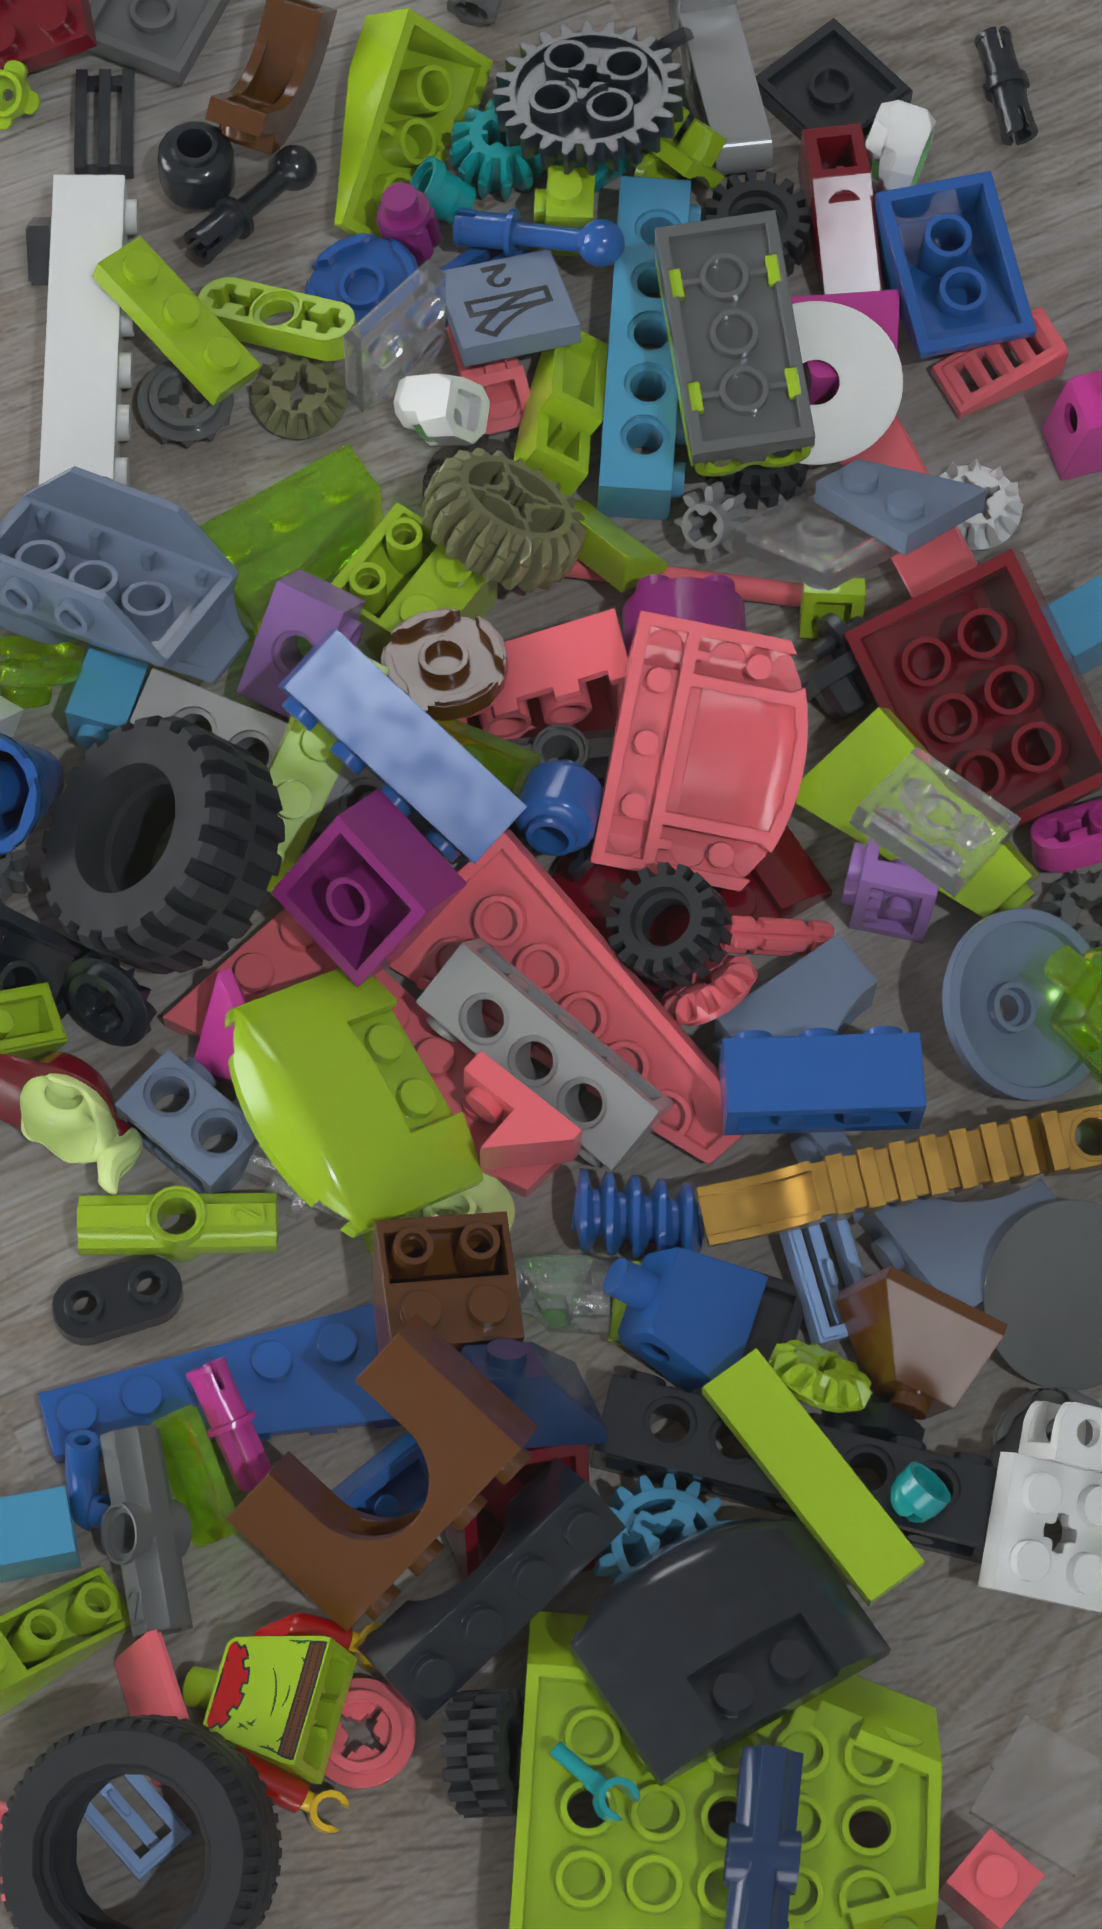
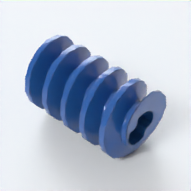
M579 1168L571 1234L572 1232H577L581 1252H590L597 1237L601 1235L604 1238L607 1255L610 1256L617 1254L624 1239H629L634 1259L643 1258L650 1242L656 1244L657 1251L681 1246L682 1248L701 1253L704 1225L699 1203L695 1200L691 1183L683 1182L676 1197L670 1199L666 1180L657 1178L649 1195L646 1196L643 1194L639 1176L631 1175L623 1192H618L614 1173L605 1171L597 1188L594 1189L591 1188L588 1170Z

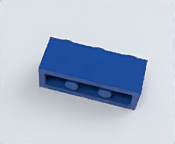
M878 1026L866 1030L863 1034L838 1035L833 1029L813 1028L801 1032L798 1036L772 1037V1034L767 1031L748 1030L736 1034L733 1038H723L719 1058L723 1135L907 1130L920 1128L926 1109L920 1032L903 1033L902 1029L895 1026Z

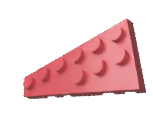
M510 829L505 830L475 864L468 862L457 872L466 881L467 885L404 953L385 967H390L415 982L416 987L424 991L462 942L481 937L675 1103L653 1130L654 1132L708 1165L715 1162L744 1136L723 1135L719 1070L631 968L617 956L618 953ZM487 999L483 1004L481 1012L483 1022L490 1030L500 1032L504 1024L503 1011L496 1002ZM535 1041L531 1046L530 1056L552 1069L553 1056L550 1049L545 1044ZM583 1083L587 1087L586 1090L602 1100L601 1094L594 1086Z

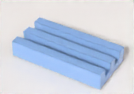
M831 1215L822 1217L823 1219L819 1223L826 1222L845 1288L865 1279L848 1221L832 1222ZM820 1225L803 1228L832 1327L829 1326L801 1229L779 1233L793 1283L803 1307V1317L811 1344L817 1343L819 1346H822L832 1341L838 1342L849 1339L848 1331L835 1303L839 1295L837 1285L839 1281L833 1261L829 1258Z
M125 1774L122 1777L169 1829L170 1833L160 1840L110 1782L99 1793L148 1848L149 1852L140 1859L91 1802H89L83 1818L141 1884L151 1875L150 1871L159 1863L163 1864L172 1856V1852L181 1844L187 1843L193 1837V1834L142 1775Z

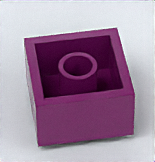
M378 789L339 814L275 886L271 893L355 985L359 987L398 959L467 883L391 800Z

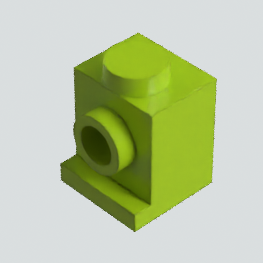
M550 166L548 168L547 189L535 188L534 223L582 229L587 223L593 221L595 175L589 176L585 167H575L569 175H565L563 166ZM532 247V252L545 250L542 248ZM551 250L552 255L581 257L580 253Z

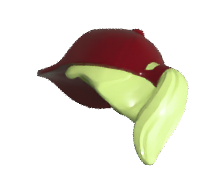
M67 1052L52 1053L39 1062L0 1054V1119L20 1129L29 1141L44 1145L64 1162L72 1164L97 1162L99 1185L107 1193L116 1194L119 1180L137 1162L142 1151L143 1142L139 1132L116 1115L114 1098L103 1076L90 1064Z

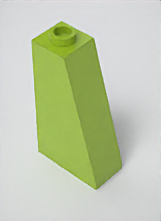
M878 707L802 778L795 803L862 844H867L872 824L884 826L879 851L880 855L890 861L900 858L915 860L925 865L927 870L940 872L941 877L938 890L983 918L1000 911L1022 908L1036 894L1029 885L1040 876L1037 870L888 708Z

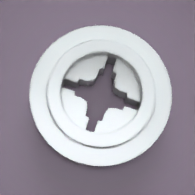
M977 458L969 465L957 466L952 462L948 469L939 477L977 485L986 489V498L988 500H986L984 515L978 513L957 525L970 550H985L1002 544L1012 536L1021 519L1024 504L1021 503L1019 497L1018 482H1010L1004 476L1001 466L995 469L981 466Z

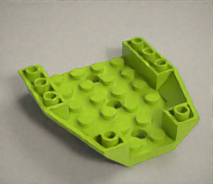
M540 1611L530 1620L509 1929H724L728 1887L723 1886V1872L727 1838L717 1835L712 1830L708 1821V1812L719 1802L731 1801L737 1803L736 1789L742 1749L744 1746L760 1745L785 1747L795 1752L804 1753L796 1830L802 1831L801 1856L795 1895H790L788 1929H935L939 1903L942 1756L936 1707L860 1676L853 1675L660 1787L569 1651L570 1643L576 1631L582 1632L589 1615ZM559 1742L564 1743L591 1768L598 1770L608 1780L615 1777H623L636 1785L640 1794V1800L636 1803L627 1798L619 1788L611 1787L606 1793L605 1800L607 1806L623 1820L619 1822L604 1821L598 1827L587 1829L579 1827L570 1819L567 1811L569 1801L576 1794L588 1790L580 1780L550 1755L553 1748ZM862 1811L877 1813L884 1819L888 1827L887 1841L876 1848L860 1846L853 1840L849 1831L851 1817Z

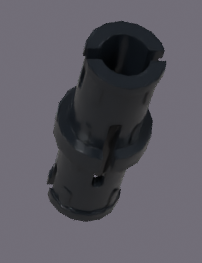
M994 26L978 33L974 40L986 78V84H983L982 88L987 101L993 103L1003 144L1012 146L1014 142L1012 133H1014L1016 145H1021L1031 141L1038 134V127L1034 121L1027 97L1026 88L1030 87L1026 71L1019 68L1011 39V31L1009 28L1001 26L999 28L1001 38L998 39L997 29Z

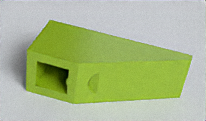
M102 1566L0 1616V1716L131 1629L127 1603Z

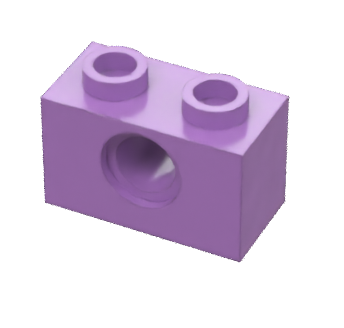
M301 569L277 580L236 692L290 718L291 715L281 706L288 696L278 685L304 658L298 649V636L307 639L314 647L329 629H337L357 647L364 630V623L358 621L365 600Z

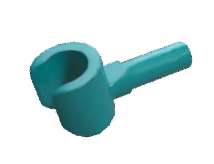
M559 1742L551 1751L550 1755L580 1780L583 1786L593 1794L592 1803L594 1811L599 1818L606 1822H619L623 1820L606 1804L605 1797L609 1788H619L627 1798L635 1803L640 1800L639 1790L632 1781L623 1777H615L608 1780L598 1770L591 1768L564 1743Z

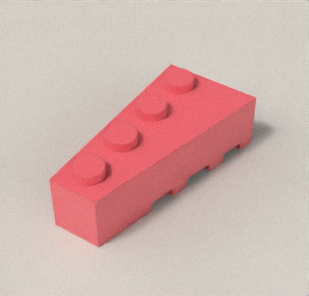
M615 608L504 642L508 659V672L504 688L494 701L486 708L469 717L448 721L435 720L463 747L464 744L537 737L538 733L543 729L555 724L570 725L580 732L614 729L618 718L628 662Z

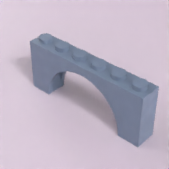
M837 934L746 996L732 1010L716 1018L712 1051L719 1062L723 1038H733L736 1034L748 1030H763L770 1032L772 1037L798 1036L801 1032L813 1028H829L835 1030L838 1035H843L848 1026L872 1005L878 981L842 937ZM844 1132L787 1133L793 1141L791 1149L799 1163L809 1161L810 1164L822 1161L825 1156L842 1153V1157L853 1155L856 1151ZM1040 1178L1019 1191L996 1199L975 1202H955L939 1199L925 1201V1196H920L912 1204L895 1207L894 1202L886 1203L887 1205L881 1211L864 1215L863 1209L855 1210L847 1221L851 1225L858 1222L874 1241L871 1243L872 1251L884 1269L892 1266L984 1312L985 1276L992 1255L1003 1236L1024 1215L1045 1204L1059 1200Z

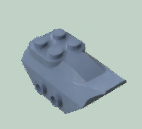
M73 466L27 491L0 522V627L46 644H60L76 638L92 645L212 684L218 682L245 648L249 639V635L238 615L234 598V588L239 571L180 505L169 502L162 497L153 496L121 484L109 477L100 476Z

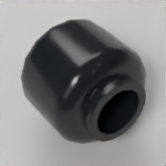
M190 121L175 126L165 134L158 147L159 178L165 195L175 205L187 210H206L215 207L216 201L222 196L230 195L235 185L236 175L234 150L229 137L221 134L219 127L207 122Z

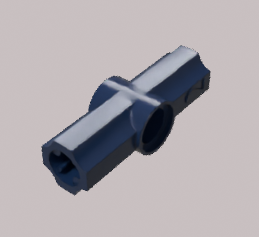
M770 1745L744 1746L742 1749L736 1789L735 1823L730 1822L724 1861L723 1886L728 1887L724 1929L789 1928L790 1895H795L801 1856L802 1831L796 1830L804 1753Z

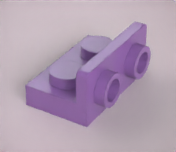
M872 824L867 844L854 842L841 904L853 906L849 928L923 943L937 897L941 873L927 870L925 865L911 859L900 858L890 862L878 860L884 826Z

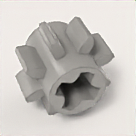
M716 482L707 486L705 495L699 490L685 494L683 499L689 509L685 512L684 516L674 519V524L682 527V532L686 539L683 548L685 550L693 547L705 549V557L709 562L722 557L725 549L732 554L744 549L746 544L740 534L745 528L755 524V519L747 516V511L743 504L746 495L744 493L737 496L724 494L723 482Z

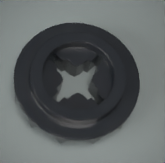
M92 950L80 959H76L66 969L63 979L66 1001L80 1024L96 1038L114 1046H132L141 1041L151 1031L150 1022L157 1013L153 1005L147 1001L151 989L139 985L134 978L135 968L125 970L121 967L117 958L110 955L103 958ZM110 991L116 1000L115 1003L108 1007L105 1002L108 1000L107 995Z

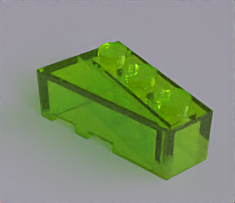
M347 443L199 526L239 571L234 588V598L238 615L249 635L248 641L252 647L277 580L299 569L324 581L330 575L334 577L382 521L381 487Z

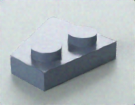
M856 459L816 482L814 502L906 556L982 512L985 505L986 489L973 484Z

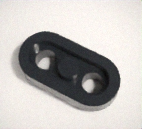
M153 1255L141 1256L72 1277L58 1288L53 1297L52 1314L56 1327L60 1334L68 1341L77 1345L90 1346L161 1325L172 1319L182 1305L184 1293L181 1277L172 1263L162 1257ZM152 1278L161 1283L160 1289L153 1295H142L137 1291V1286L144 1279ZM82 1298H92L97 1302L95 1310L87 1315H80L74 1312V1304Z

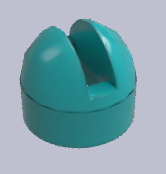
M911 1462L897 1476L891 1486L890 1501L892 1508L899 1516H905L910 1522L921 1523L935 1517L951 1501V1495L945 1484L934 1472L921 1463Z

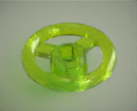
M25 636L0 637V656L5 655L8 657V659L0 662L2 697L21 708H35L50 704L52 701V686L73 682L81 675L86 652L69 642L46 644Z

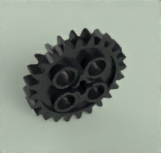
M585 20L582 31L576 33L566 23L561 24V36L553 38L548 33L541 31L539 32L540 45L538 47L525 42L519 44L521 58L507 56L505 58L506 72H498L496 74L497 89L493 90L495 114H497L498 130L506 132L507 145L509 147L520 145L521 156L524 160L540 153L541 168L545 170L556 161L563 162L565 175H569L577 164H585L589 176L595 175L597 166L600 163H606L614 173L619 172V159L624 157L639 165L642 163L641 149L644 148L648 151L659 153L661 151L660 137L673 139L675 136L674 123L683 122L684 119L683 105L686 104L685 80H682L681 64L672 63V50L670 48L657 50L656 36L652 35L638 41L637 27L635 26L630 27L621 35L616 33L614 21H609L602 31H594L591 21Z

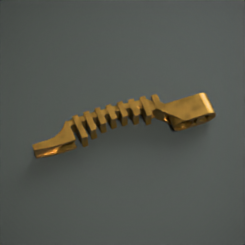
M1102 1104L1057 1113V1110L1043 1112L1030 1120L1027 1119V1115L1011 1118L1002 1125H997L996 1122L981 1124L971 1131H966V1127L955 1129L941 1137L930 1134L918 1137L914 1142L905 1144L904 1140L891 1142L882 1149L874 1150L873 1146L862 1148L849 1156L842 1157V1153L825 1156L822 1161L810 1164L809 1161H804L754 1176L697 1187L695 1190L708 1247L817 1226L823 1219L822 1217L830 1215L832 1222L847 1220L855 1210L863 1209L864 1215L881 1211L887 1205L886 1203L894 1202L895 1207L912 1204L920 1196H925V1201L941 1198L949 1190H954L955 1195L971 1192L980 1186L979 1184H983L984 1190L998 1187L1010 1180L1011 1185L1027 1182L1039 1174H1044L1047 1177L1102 1170ZM1078 1125H1085L1096 1132L1100 1140V1149L1097 1155L1091 1156L1086 1154L1078 1147L1075 1141V1131Z

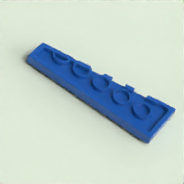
M373 1303L38 1393L55 1463L65 1462L66 1437L73 1431L81 1429L95 1432L100 1439V1435L112 1430L125 1429L137 1425L156 1424V1428H160L163 1449L171 1451L205 1447L206 1443L217 1442L215 1437L207 1438L205 1431L210 1428L192 1384L185 1374L194 1368L200 1369L202 1368L201 1365L226 1356L227 1365L247 1411L255 1410L257 1416L251 1421L260 1441L271 1440V1436L305 1432H311V1435L337 1433V1429L369 1425H376V1428L403 1426L354 1381L379 1354ZM100 1441V1458H103L102 1447H101V1441Z

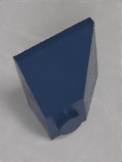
M496 1339L488 1344L465 1345L460 1351L473 1366L538 1425V1428L524 1445L525 1448L607 1443L608 1430L574 1361L533 1342H520L514 1339Z

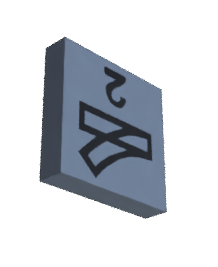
M550 249L435 272L436 291L464 367L581 343L580 322Z

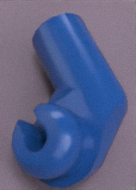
M76 1430L70 1433L65 1440V1477L73 1520L86 1531H90L92 1527L101 1530L102 1518L107 1508L111 1506L109 1494H100V1439L93 1431Z

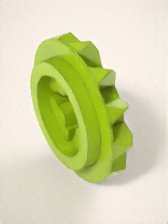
M789 1340L787 1343L776 1344L768 1362L797 1399L821 1410L835 1413L860 1411L866 1407L872 1394L870 1390L872 1382L865 1373L858 1371V1366L855 1362L844 1360L838 1356L837 1351L830 1352L820 1347L817 1343L807 1345L800 1340Z

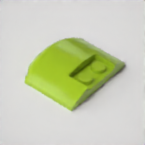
M338 968L230 1009L225 1015V1029L234 1026V1054L228 1059L229 1071L245 1118L260 1146L284 1180L311 1208L319 1200L323 1205L349 1220L340 1230L348 1236L355 1238L372 1231L375 1221L400 1219L478 1186L483 1181V1176L473 1138L463 1111L454 1115L392 1010L398 1003L397 999L375 976L357 987L343 970Z

